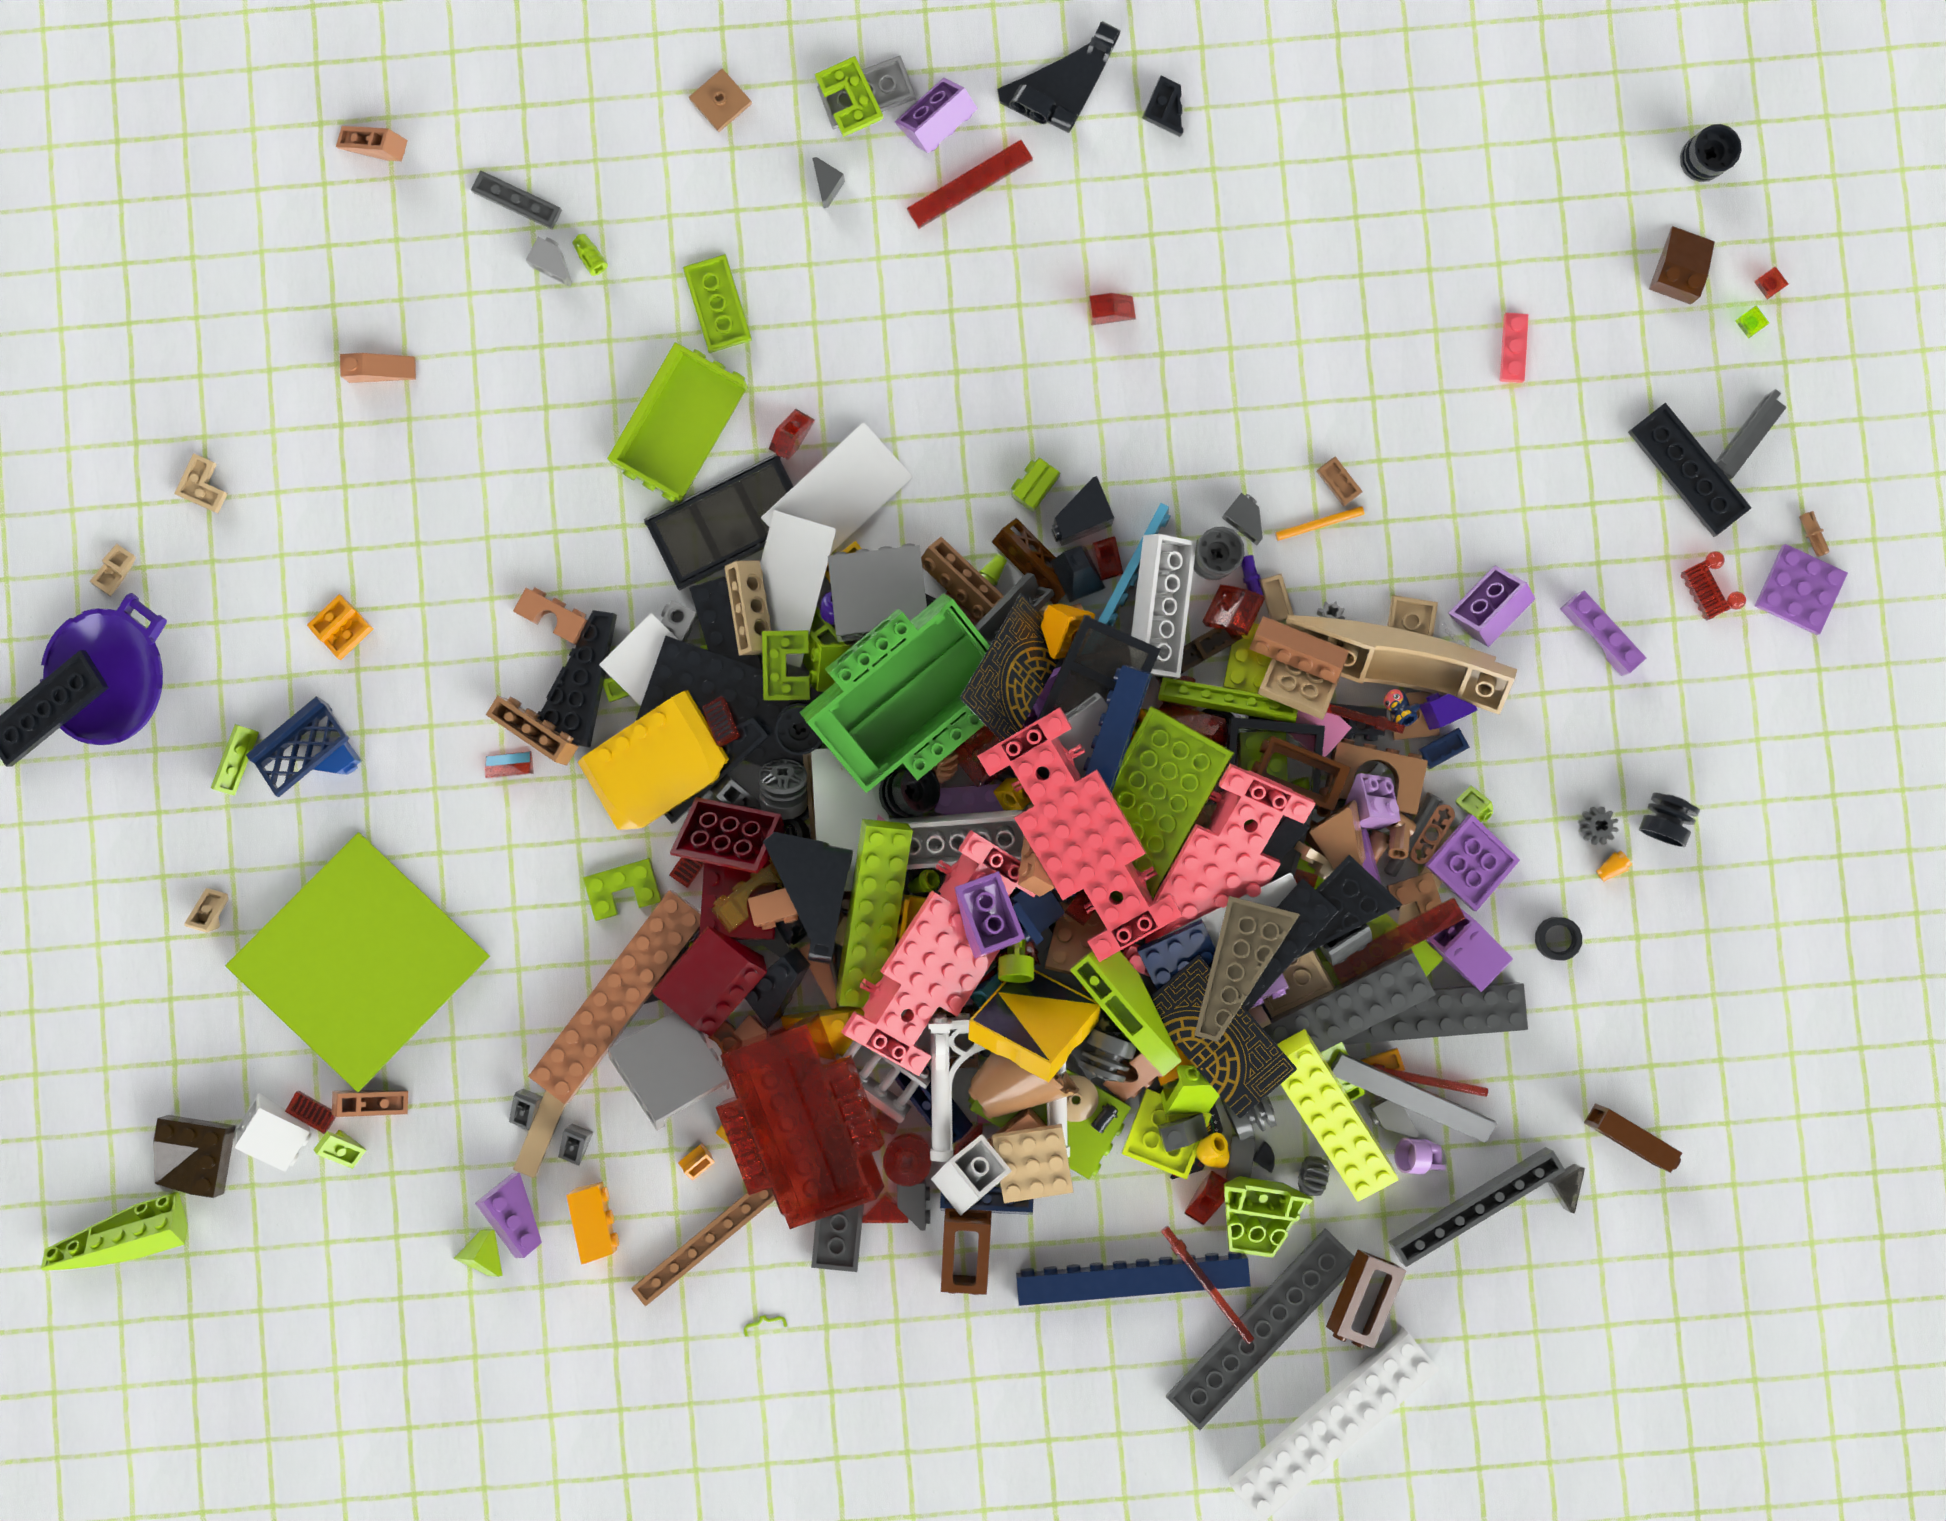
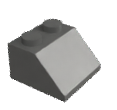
M1364 924L1319 947L1325 959L1333 966L1340 964L1348 956L1356 951L1363 950L1368 943L1373 941L1371 929L1367 924Z

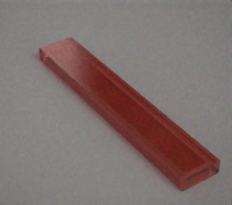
M1019 140L909 206L907 211L917 228L920 229L1033 161V157L1023 141Z
M1452 897L1374 938L1363 950L1354 952L1344 962L1334 966L1331 963L1329 964L1342 984L1465 919L1455 898Z

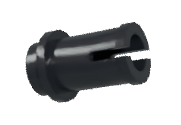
M1110 1103L1102 1106L1103 1110L1091 1123V1126L1102 1134L1113 1118L1118 1117L1117 1113L1119 1110Z

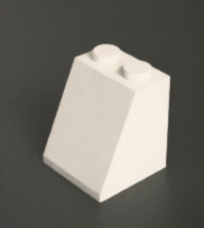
M258 1093L234 1131V1148L280 1170L286 1171L289 1165L293 1166L299 1156L297 1152L300 1147L308 1143L311 1137L310 1127L302 1119Z
M981 1134L951 1158L931 1180L961 1216L1012 1170Z

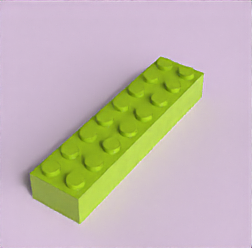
M862 819L835 994L839 1006H865L870 993L860 988V983H863L862 980L866 979L876 985L884 976L880 970L894 950L913 833L908 823Z

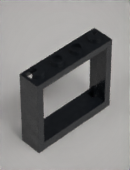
M1229 718L1227 749L1234 752L1226 769L1230 763L1235 765L1238 728L1315 735L1314 753L1321 756L1323 754L1325 726ZM1312 767L1310 791L1319 794L1321 770Z

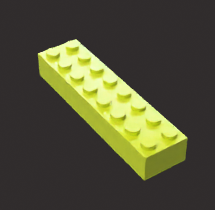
M1303 1029L1278 1043L1277 1046L1297 1068L1291 1076L1281 1083V1086L1356 1200L1360 1201L1398 1181L1399 1179L1389 1158L1307 1031Z

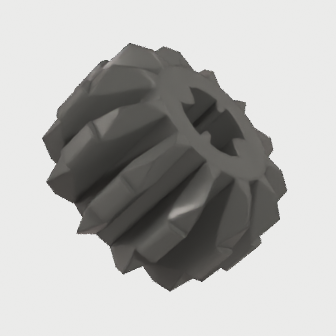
M1590 807L1589 812L1585 811L1582 813L1585 820H1578V823L1583 825V828H1580L1578 832L1586 833L1583 837L1585 841L1591 839L1592 845H1597L1598 842L1601 845L1607 844V839H1614V835L1611 832H1618L1619 829L1613 827V824L1617 823L1618 819H1611L1612 811L1606 812L1605 807H1599L1598 810L1595 807ZM1596 822L1601 823V825H1599V827H1601L1600 830H1596L1595 827L1598 826L1595 825Z
M1307 1156L1304 1159L1298 1176L1300 1192L1310 1196H1321L1330 1175V1166L1327 1160L1317 1156Z

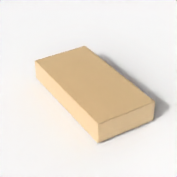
M1282 574L1259 580L1270 619L1281 622L1287 620L1288 615L1294 616Z

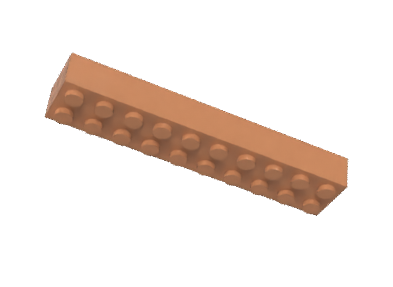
M669 890L528 1077L563 1104L569 1103L607 1054L608 1048L613 1046L653 993V989L665 977L699 932L701 911L674 891Z

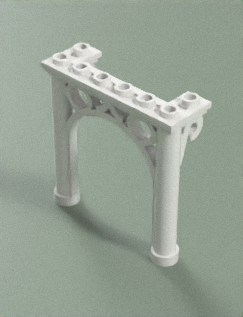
M937 1013L928 1022L932 1056V1149H930V1160L944 1162L954 1157L952 1146V1081L957 1069L967 1058L986 1049L974 1043L965 1051L954 1043V1039L958 1034L969 1033V1020L972 1018L970 1013H959L956 1017H946L944 1013ZM949 1047H951L954 1052L960 1055L954 1061L951 1068L949 1060ZM1066 1062L1059 1069V1075L1066 1071ZM1067 1097L1047 1103V1126L1062 1124L1067 1156L1070 1157V1146H1068Z

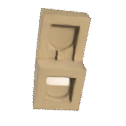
M116 544L102 560L104 565L93 576L90 583L111 597L126 577L136 557Z

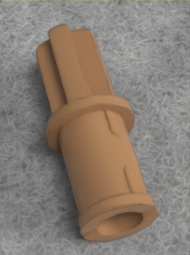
M1814 511L1799 516L1807 534L1805 537L1809 538L1816 556H1823L1829 553V548L1822 534L1824 530L1820 528Z

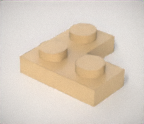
M193 453L174 494L219 513L228 493L208 485L217 464Z

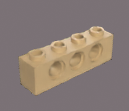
M760 560L735 561L725 566V573L739 656L763 654L762 631H771Z

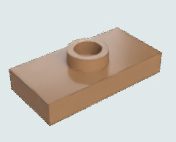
M1336 456L1316 471L1343 507L1363 492Z

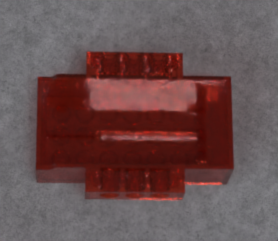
M819 1013L735 1043L720 1055L735 1097L722 1101L716 1106V1110L749 1196L771 1188L779 1211L785 1217L789 1229L874 1201L878 1198L885 1186L872 1152L880 1150L885 1142L852 1056L849 1055L836 1060Z

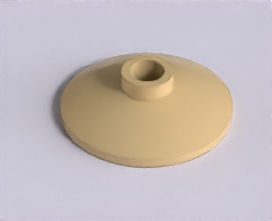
M1071 1075V1079L1080 1090L1074 1095L1067 1097V1121L1080 1122L1086 1120L1095 1112L1098 1105V1092L1094 1084L1086 1077ZM1079 1096L1080 1102L1077 1104L1072 1103V1097Z

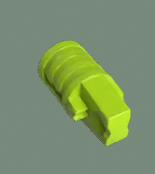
M578 234L572 244L580 260H582L591 276L599 275L608 267L607 262L585 234Z

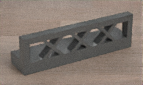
M1775 389L1765 395L1715 461L1729 480L1737 474L1787 408L1777 400L1781 394L1778 390Z
M1026 573L975 625L976 629L987 643L991 645L1021 593L1039 611L1055 595L1053 589L1039 587L1035 575Z

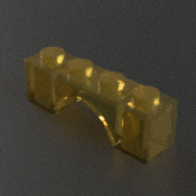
M772 859L769 860L771 864L767 867L761 868L758 873H751L752 878L746 883L742 880L732 888L734 892L728 897L722 895L713 903L715 907H713L712 912L729 933L748 919L747 899L754 890L768 885L780 889L785 888Z

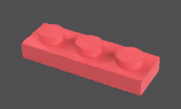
M1504 314L1500 381L1523 383L1525 381L1529 314Z

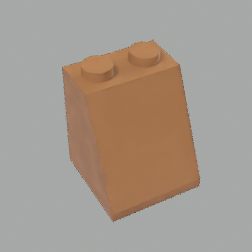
M1352 800L1328 817L1317 822L1309 831L1334 870L1348 855H1351L1362 867L1366 859L1356 801Z

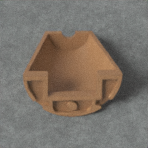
M993 1052L971 1078V1087L968 1089L970 1096L974 1100L979 1101L985 1116L989 1119L1074 1095L1080 1090L1066 1071L1060 1075L1057 1072L1050 1082H1047L1019 1067L1012 1060Z

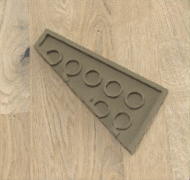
M1229 896L1195 1036L1216 1042L1221 1039L1300 914Z

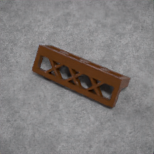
M1017 518L1003 527L992 540V543L1024 575L1026 573L1034 574L1039 587L1053 589L1055 595L1049 601L1052 604H1058L1066 594L1054 569L1048 567L1044 560L1050 562L1056 557ZM1015 527L1021 533V536L1016 535L1011 528ZM1029 545H1033L1037 549V552L1032 551L1029 548Z

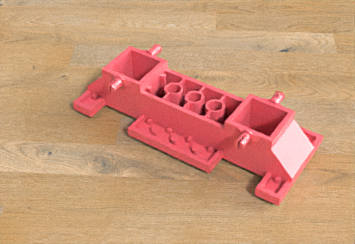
M1061 707L979 754L977 757L989 777L1009 765L1013 769L1019 780L1012 783V787L1014 788L1021 784L1014 790L1018 792L1024 788L1034 805L1015 816L1014 819L1062 900L1084 889L1090 899V902L1084 904V908H1087L1086 912L1090 913L1096 909L1107 928L1087 941L1098 961L1101 962L1182 917L1183 914L1171 894L1153 903V897L1147 889L1146 881L1158 874L1153 866L1143 872L1134 867L1132 861L1146 854V851L1098 770L1080 779L1081 775L1075 767L1074 758L1085 753V750L1083 748L1076 752L1083 747L1079 744L1068 751L1060 742L1058 736L1072 729V726ZM1044 766L1048 768L1050 772L1048 778L1040 777L1038 774L1039 767ZM1111 892H1121L1123 895V900H1113L1111 897Z
M1230 763L1219 782L1220 788L1225 790L1222 793L1213 790L1209 799L1216 802V808L1210 817L1211 824L1208 829L1195 824L1153 899V903L1171 894L1183 916L1147 935L1145 944L1220 907L1225 908L1229 896L1240 898L1246 894L1250 897L1259 896L1261 887L1270 883L1281 864L1278 859L1262 853L1275 828L1279 825L1283 815L1304 824L1316 804L1314 800L1294 792L1291 788ZM1247 820H1254L1251 824H1244ZM1133 943L1126 947L1123 955L1139 973L1150 977L1137 950V947L1140 945Z
M970 830L959 847L958 851L962 855L955 864L950 866L940 860L938 862L940 865H936V869L946 874L945 881L938 890L941 895L934 891L930 892L880 970L884 974L883 978L876 985L866 979H863V983H860V988L870 993L869 999L862 1009L865 1012L864 1016L854 1011L841 1031L845 1036L920 1076L932 1056L914 1044L937 1008L940 1006L953 1015L958 1016L1000 951L997 950L979 958H974L965 934L955 887L999 871L1008 896L1011 895L1015 887H1018L1032 897L1036 895L1018 885L1021 861ZM907 1009L905 1014L901 1016V1013Z

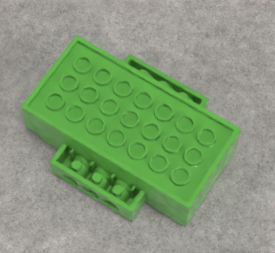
M944 593L912 620H909L901 610L897 609L825 668L835 683L800 711V714L865 793L869 792L902 763L918 781L985 725L960 699V696L990 645L956 602Z

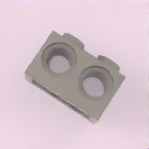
M671 601L670 605L666 604L661 614L663 617L661 623L670 632H673L678 640L687 642L698 619L697 613ZM683 612V620L678 623L674 622V614Z

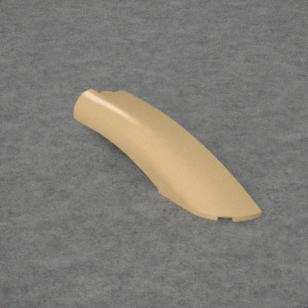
M1288 615L1286 625L1349 650L1341 677L1361 684L1363 682L1412 688L1430 693L1438 692L1439 695L1451 694L1478 708L1500 715L1517 673V669L1495 662V656L1412 631L1372 623L1325 617Z

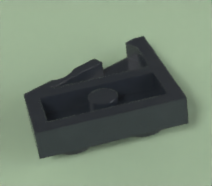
M1161 75L1142 116V119L1178 137H1181L1184 132L1181 123V115L1183 114L1180 102L1182 96L1181 85Z

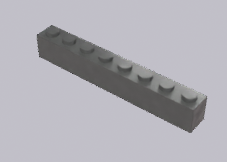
M1545 1147L1390 1240L1389 1244L1400 1262L1405 1267H1408L1565 1172V1169L1555 1152Z

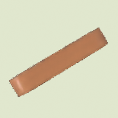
M1445 804L1438 805L1409 854V858L1413 863L1424 864L1430 860L1455 818V812L1451 806ZM1446 809V815L1449 817L1448 819L1441 820L1439 824L1443 825V828L1441 829L1440 826L1432 824L1431 822H1438L1441 816L1440 814H1438V812L1444 811ZM1429 828L1436 829L1438 833L1434 841L1426 838V831ZM1421 840L1426 844L1432 845L1431 848L1425 847L1423 850L1424 858L1416 859L1417 854L1415 850L1422 849L1424 845L1420 843Z

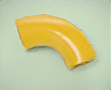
M1216 1132L1203 1138L1196 1148L1197 1158L1206 1166L1214 1168L1226 1167L1229 1162V1151L1225 1137L1221 1133Z

